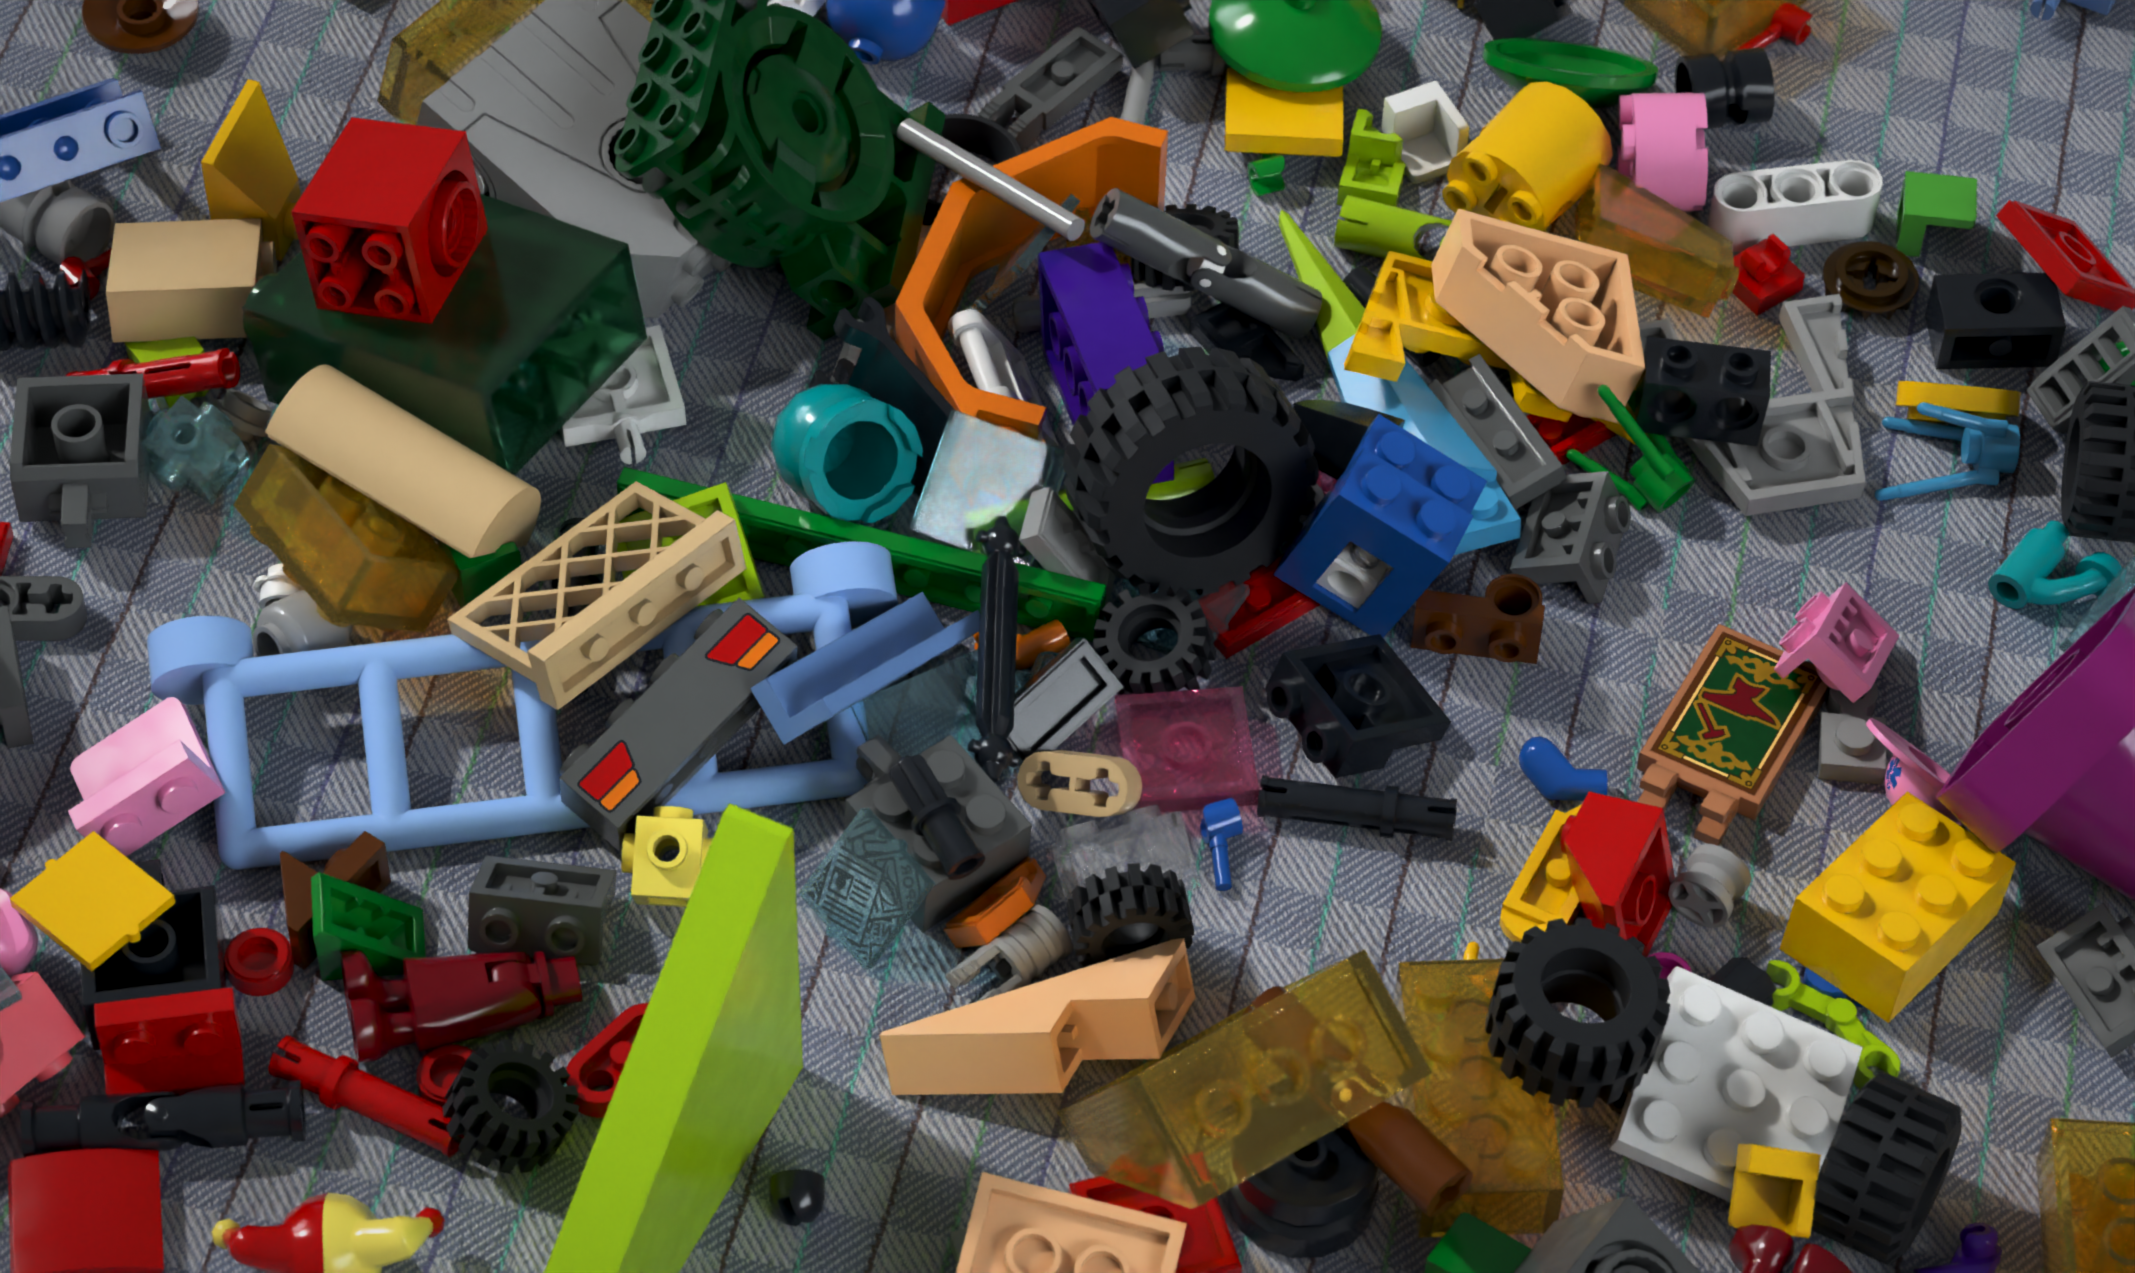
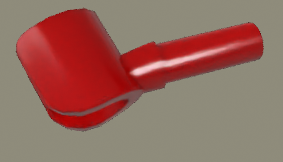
M1783 3L1773 15L1770 26L1736 50L1764 48L1776 42L1781 36L1799 46L1805 42L1811 33V27L1806 23L1811 20L1812 14L1795 4Z
M112 248L86 262L76 256L67 257L63 260L60 270L65 271L70 286L78 287L81 273L84 269L89 282L90 300H92L100 288V282L96 276L109 267Z

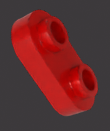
M649 1003L637 1004L623 1011L568 1063L566 1070L570 1077L566 1082V1086L576 1085L578 1097L573 1104L579 1105L578 1111L594 1118L605 1117ZM599 1085H606L611 1087L610 1089L605 1091L591 1090Z

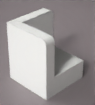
M1433 81L1384 98L1381 133L1390 134L1395 132L1403 139L1401 160L1406 163L1405 174L1412 183L1418 184L1447 174L1451 159L1468 145L1469 126L1438 82Z

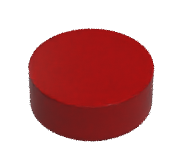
M253 928L246 930L234 937L225 951V966L231 985L239 992L249 996H266L281 990L290 981L294 972L291 945L284 935L273 929Z
M444 1045L427 1053L420 1061L416 1071L419 1096L443 1107L448 1100L445 1099L448 1089L473 1050L461 1045Z

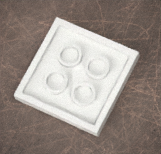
M1676 966L1667 977L1670 988L1667 1003L1671 1006L1653 1063L1648 1074H1643L1640 1085L1631 1093L1628 1092L1609 1150L1728 1202H1731L1738 1144H1755L1821 1154L1820 1172L1825 1156L1836 1134L1863 1047Z

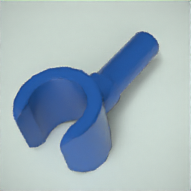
M1233 798L1207 804L1204 807L1203 819L1200 824L1202 839L1206 844H1209L1210 852H1212L1215 887L1218 891H1227L1232 888L1226 839L1242 835L1243 833L1241 814Z

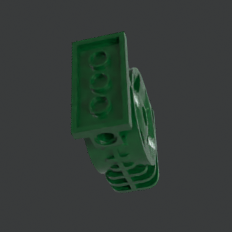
M655 0L650 10V16L653 19L647 41L641 48L638 56L640 67L635 86L626 101L628 113L623 132L614 147L616 170L629 179L644 174L642 184L644 191L654 199L660 200L663 198L681 225L704 247L721 258L751 268H765L781 264L791 290L811 305L806 328L823 341L836 335L833 326L840 310L846 308L853 318L857 320L860 319L857 314L863 299L867 297H872L878 301L883 309L894 304L915 261L936 163L935 160L899 140L897 130L905 119L911 118L941 136L946 114L929 101L909 113L877 89L861 60L839 35L820 20L798 9L782 6L779 3L767 6L768 0Z

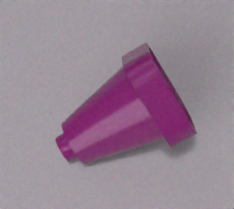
M2135 586L2121 597L1997 716L1968 748L1936 796L1994 854L2003 850L2023 833L2134 902Z

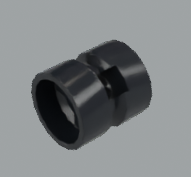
M1762 47L1727 51L1724 60H1719L1715 53L1679 56L1674 73L1675 93L1705 94L1708 129L1722 127L1726 118H1729L1734 125L1770 121L1774 110V80L1769 58Z

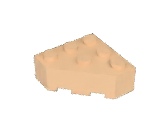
M1458 209L1431 264L1435 302L1558 408L1571 411L1580 417H1595L1617 423L1618 420L1599 396L1598 387L1600 385H1607L1618 400L1626 406L1645 370L1628 255Z

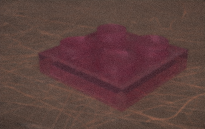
M1242 686L1114 696V716L1120 758L1129 760L1137 768L1142 780L1140 801L1133 810L1128 812V815L1204 809L1207 804L1228 798H1233L1238 807L1258 805L1259 786Z

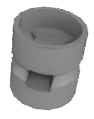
M70 180L0 203V227L30 248L37 245L38 251L43 256L59 266L67 257H80L86 262L91 258L99 256L107 247L113 234L115 216L112 207L87 190L77 188Z

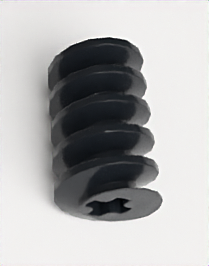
M58 270L53 288H46L40 271H33L28 289H22L15 272H9L4 290H0V351H6L11 347L15 333L21 347L25 350L35 347L39 332L46 346L50 349L57 348L60 345L64 331L74 348L82 347L85 343L91 320L90 289L86 271L82 270L78 287H71L65 271Z

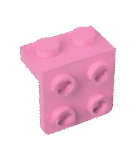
M169 697L84 751L72 761L70 770L84 801L68 810L76 830L82 836L86 837L92 831H95L127 857L226 792L186 706L177 698Z

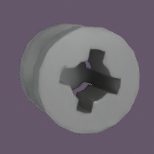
M1702 844L1692 851L1687 859V872H1682L1675 877L1670 885L1668 895L1676 910L1689 921L1709 928L1721 927L1732 914L1734 907L1732 900L1743 896L1750 886L1751 875L1742 859L1732 851L1718 845Z

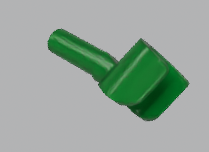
M1260 153V160L1249 162V182L1256 196L1285 189V182L1281 175L1285 169V160L1282 155Z

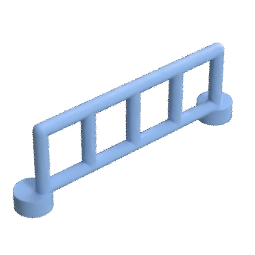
M857 541L820 546L797 557L790 566L794 595L743 600L784 635L813 631L816 650L898 605L890 552L881 545ZM734 602L696 606L636 652L663 649L664 659L673 653L680 657L696 641L694 635L704 619L716 609L725 612ZM193 616L177 619L157 627L147 637L152 693L161 700L175 697L185 705L204 704L209 758L226 792L213 801L218 854L223 864L231 869L242 870L281 865V851L290 854L301 862L330 859L338 850L348 848L364 831L384 842L386 852L591 828L561 802L559 777L561 776L562 759L556 710L540 700L535 682L511 669L526 796L411 809L397 680L507 667L453 634L254 657L250 627L240 620L229 617ZM541 640L521 642L520 649L527 653L529 649ZM358 684L372 814L256 828L244 698ZM863 701L826 721L832 759L718 773L715 754L665 806L692 809L693 815L723 812L729 803L743 809L852 796L862 790L864 785L868 783L856 768V760L859 757L857 748L868 741Z

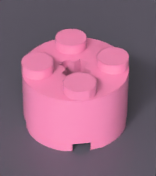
M1632 93L1631 95H1619L1618 126L1619 130H1622L1621 145H1617L1616 177L1617 181H1620V211H1703V206L1706 203L1708 179V148H1705L1704 129H1708L1705 94Z

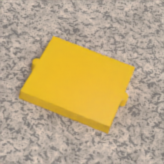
M92 831L58 860H47L45 863L46 869L9 898L11 906L91 972L126 943L138 942L141 939L140 932L176 903L174 894L95 831Z

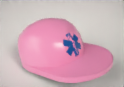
M1870 718L1866 722V726L1893 753L1886 770L1884 782L1886 796L1891 805L1908 791L1962 826L1963 823L1936 798L1951 774L1889 727L1874 718Z

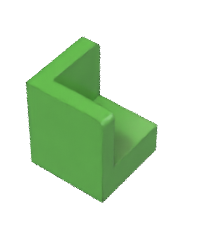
M1906 171L1897 208L1896 249L1906 256L1919 257L1926 225L1963 229L1974 228L1977 217V178Z

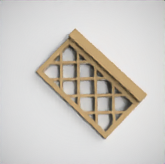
M635 481L450 616L447 621L451 634L535 682L540 700L559 710L747 569L735 519L718 510L705 519ZM638 507L652 514L651 520L619 523V521ZM683 535L670 546L662 547V537ZM651 539L650 548L617 552L618 543ZM606 544L605 554L573 558V555L584 547ZM636 570L624 580L615 582L616 572ZM604 573L603 583L570 587L571 577ZM559 579L558 589L525 592L526 589L537 581ZM590 604L577 615L568 617V607ZM556 608V618L523 622V612ZM511 614L510 624L488 627L479 625L490 616ZM541 640L529 649L527 653L520 649L521 642Z

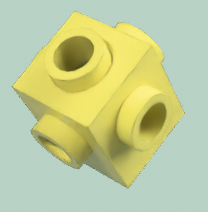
M674 806L654 807L653 816H637L635 833L624 834L621 862L622 873H632L631 896L636 904L674 907L687 906L713 838H708V828L704 820L693 819L692 809ZM679 850V854L675 859L667 862L661 861L662 856L667 851Z

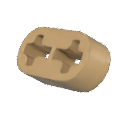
M1067 750L1035 752L1024 760L1017 776L1018 789L1023 799L1030 806L1046 811L1093 817L1124 815L1134 809L1140 801L1142 793V780L1137 768L1129 760L1116 756ZM1050 770L1051 774L1055 776L1070 777L1069 787L1051 789V786L1042 783V772ZM1109 777V781L1118 783L1119 786L1118 795L1109 797V794L1105 791L1091 790L1090 780Z

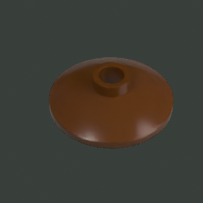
M84 0L81 14L86 32L99 45L119 53L145 54L168 48L182 40L192 30L198 19L199 4L198 0Z

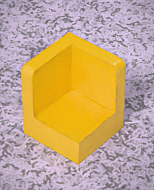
M1738 1144L1728 1217L1729 1225L1733 1228L1752 1224L1766 1225L1781 1229L1791 1235V1237L1809 1238L1821 1154L1755 1144Z

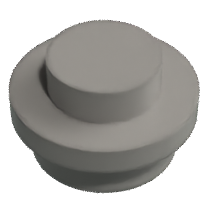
M228 389L223 400H215L211 410L220 418L217 426L222 431L245 442H251L254 435L259 437L268 436L265 431L269 424L268 420L273 412L268 405L249 394L235 389Z

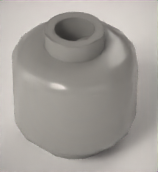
M306 588L275 601L261 610L257 621V628H255L253 633L254 649L259 657L350 646L352 621L348 611L340 602L334 601L332 597L319 589Z

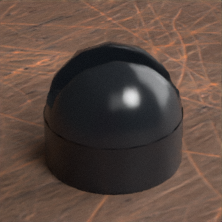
M800 1169L785 1170L773 1174L769 1179V1200L772 1212L780 1222L789 1226H798L801 1222H813L822 1211L825 1201L824 1176L814 1171Z

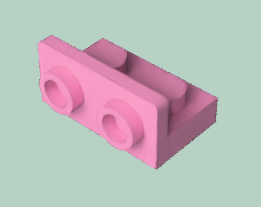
M1846 582L1829 597L1822 591L1818 592L1796 613L1794 618L1798 623L1780 640L1779 645L1784 649V652L1773 670L1783 679L1808 658L1815 665L1819 677L1826 685L1834 690H1840L1854 703L1872 688L1900 635Z

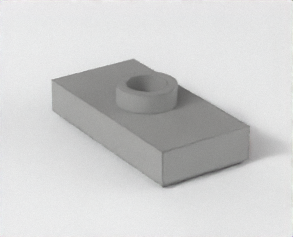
M1051 487L1031 492L1019 541L1042 565L1044 570L1105 584L1106 606L1110 599L1115 574L1107 568L1102 557L1097 554L1079 519Z

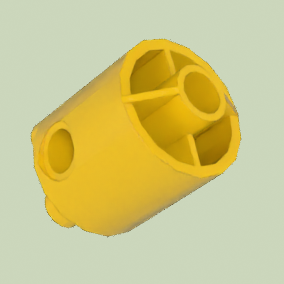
M1550 82L1529 83L1482 128L1479 136L1451 159L1447 172L1449 184L1442 191L1443 199L1446 205L1455 213L1458 209L1545 232L1547 227L1572 207L1609 168L1613 156L1610 136L1596 112L1585 100L1567 88Z

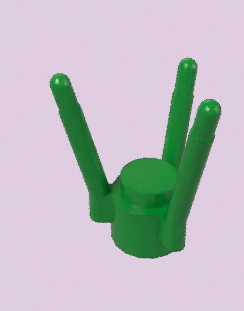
M1600 385L1598 387L1599 396L1644 454L1629 471L1636 480L1633 485L1575 449H1570L1567 452V458L1587 473L1608 471L1618 492L1625 496L1638 512L1648 504L1657 513L1667 510L1682 498L1694 484L1695 479L1688 473L1690 469L1675 454L1664 435L1645 434L1607 385ZM1635 389L1633 390L1627 402L1634 414L1636 396Z

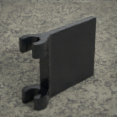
M867 297L863 299L857 314L863 322L853 318L851 313L844 308L839 311L833 326L835 333L842 341L862 349L856 365L846 358L838 360L832 375L838 383L830 381L821 370L814 372L809 389L819 384H848L868 392L871 397L901 410L916 426L923 447L922 456L917 454L916 470L910 482L915 485L913 491L922 500L932 494L964 419L891 338L887 331L883 307L872 297Z

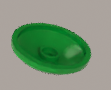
M1212 0L1208 16V31L1211 42L1220 57L1231 68L1256 83L1291 92L1325 91L1343 86L1357 79L1374 62L1379 51L1382 36L1381 20L1371 0Z
M1532 38L1492 40L1484 44L1482 56L1491 72L1516 93L1529 83L1550 82L1567 88L1585 100L1592 109L1618 105L1619 95L1644 93L1656 83L1658 74L1656 65L1640 57L1607 48L1557 40Z

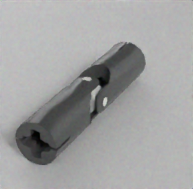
M1113 188L1105 194L1094 212L1090 225V235L1092 238L1196 288L1294 339H1300L1305 336L1319 315L1322 305V293L1318 289L1239 249L1222 243L1201 230L1118 188Z

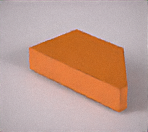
M1026 857L946 924L947 927L944 928V931L955 948L988 945L1035 905L1046 878L1045 873L1035 858Z

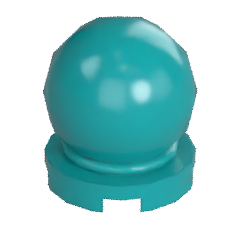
M819 384L797 393L777 416L771 442L779 475L799 497L814 502L823 512L837 519L840 518L845 521L861 520L865 523H874L896 512L912 495L915 485L910 482L916 470L917 454L920 456L923 454V447L916 426L901 410L871 397L868 392L848 384Z

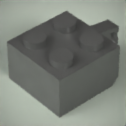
M143 373L17 378L10 453V480L20 522L61 520L62 533L65 534L64 543L66 548H91L95 519L146 517L152 417Z
M879 734L857 748L859 757L856 760V768L868 783L864 785L862 790L853 794L845 801L843 835L847 842L849 840V848L855 850V843H851L850 840L851 836L855 838L882 827L885 830V835L890 836L892 839L882 837L883 830L878 831V835L872 834L867 836V839L891 840L892 844L868 843L869 850L895 851L901 849L903 851L902 853L869 859L877 863V859L898 856L906 910L903 911L906 914L910 913L908 917L922 933L976 900L1028 857L1032 824L952 735H949L918 755L925 758L946 795L958 800L961 805L959 816L976 845L985 855V861L980 868L969 876L958 880H950L947 877L945 868L926 837L917 835L911 827L914 817L890 779V769L898 764V760L903 757ZM872 819L876 820L871 824H868L860 829H857L861 824L865 822H868ZM865 838L858 840V853L867 855ZM855 855L861 863L880 873L879 876L868 870L872 876L878 878L879 884L882 885L885 871ZM903 857H909L908 860L903 861ZM891 860L887 876H890V867L892 865V876L900 885L896 860ZM889 861L880 862V865L886 868ZM911 864L914 865L915 873L905 875L908 869L904 868V865L907 867ZM918 869L921 871L925 894L923 896ZM909 876L916 878L917 885L915 888L907 886L906 880ZM888 879L890 882H893V885H895V888H897L896 892H898V898L900 899V892L898 886L894 883L893 880ZM909 879L908 883L909 885H914L915 881L914 879ZM927 879L930 881V885H931V886L929 887V889H928ZM886 881L884 889L897 903L893 889H891V886ZM913 889L919 891L920 898L909 899V896H912ZM903 899L900 908H904ZM911 901H915L917 903L916 906L912 904L914 908L913 910L910 908Z

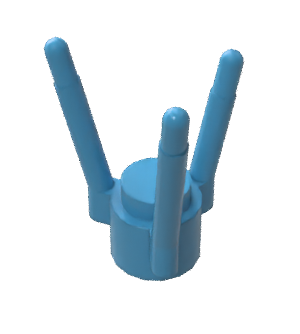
M1926 402L1918 404L1917 410L1920 414L1966 428L1919 420L1885 417L1882 420V425L1887 429L1961 441L1962 463L1972 464L1974 471L1881 488L1875 491L1874 496L1878 501L1974 484L1997 486L1999 483V472L2013 473L2016 469L2020 452L2019 428L2017 425L2008 424L2007 420L1987 419Z

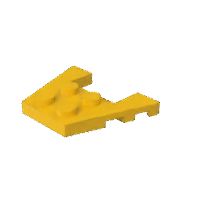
M1393 251L1388 252L1345 359V370L1397 382L1406 364L1403 347L1415 353L1431 351L1456 357L1467 365H1470L1469 359L1480 354L1487 365L1509 371L1514 400L1522 412L1568 423L1572 415L1571 411L1558 408L1435 302L1431 267L1433 261Z

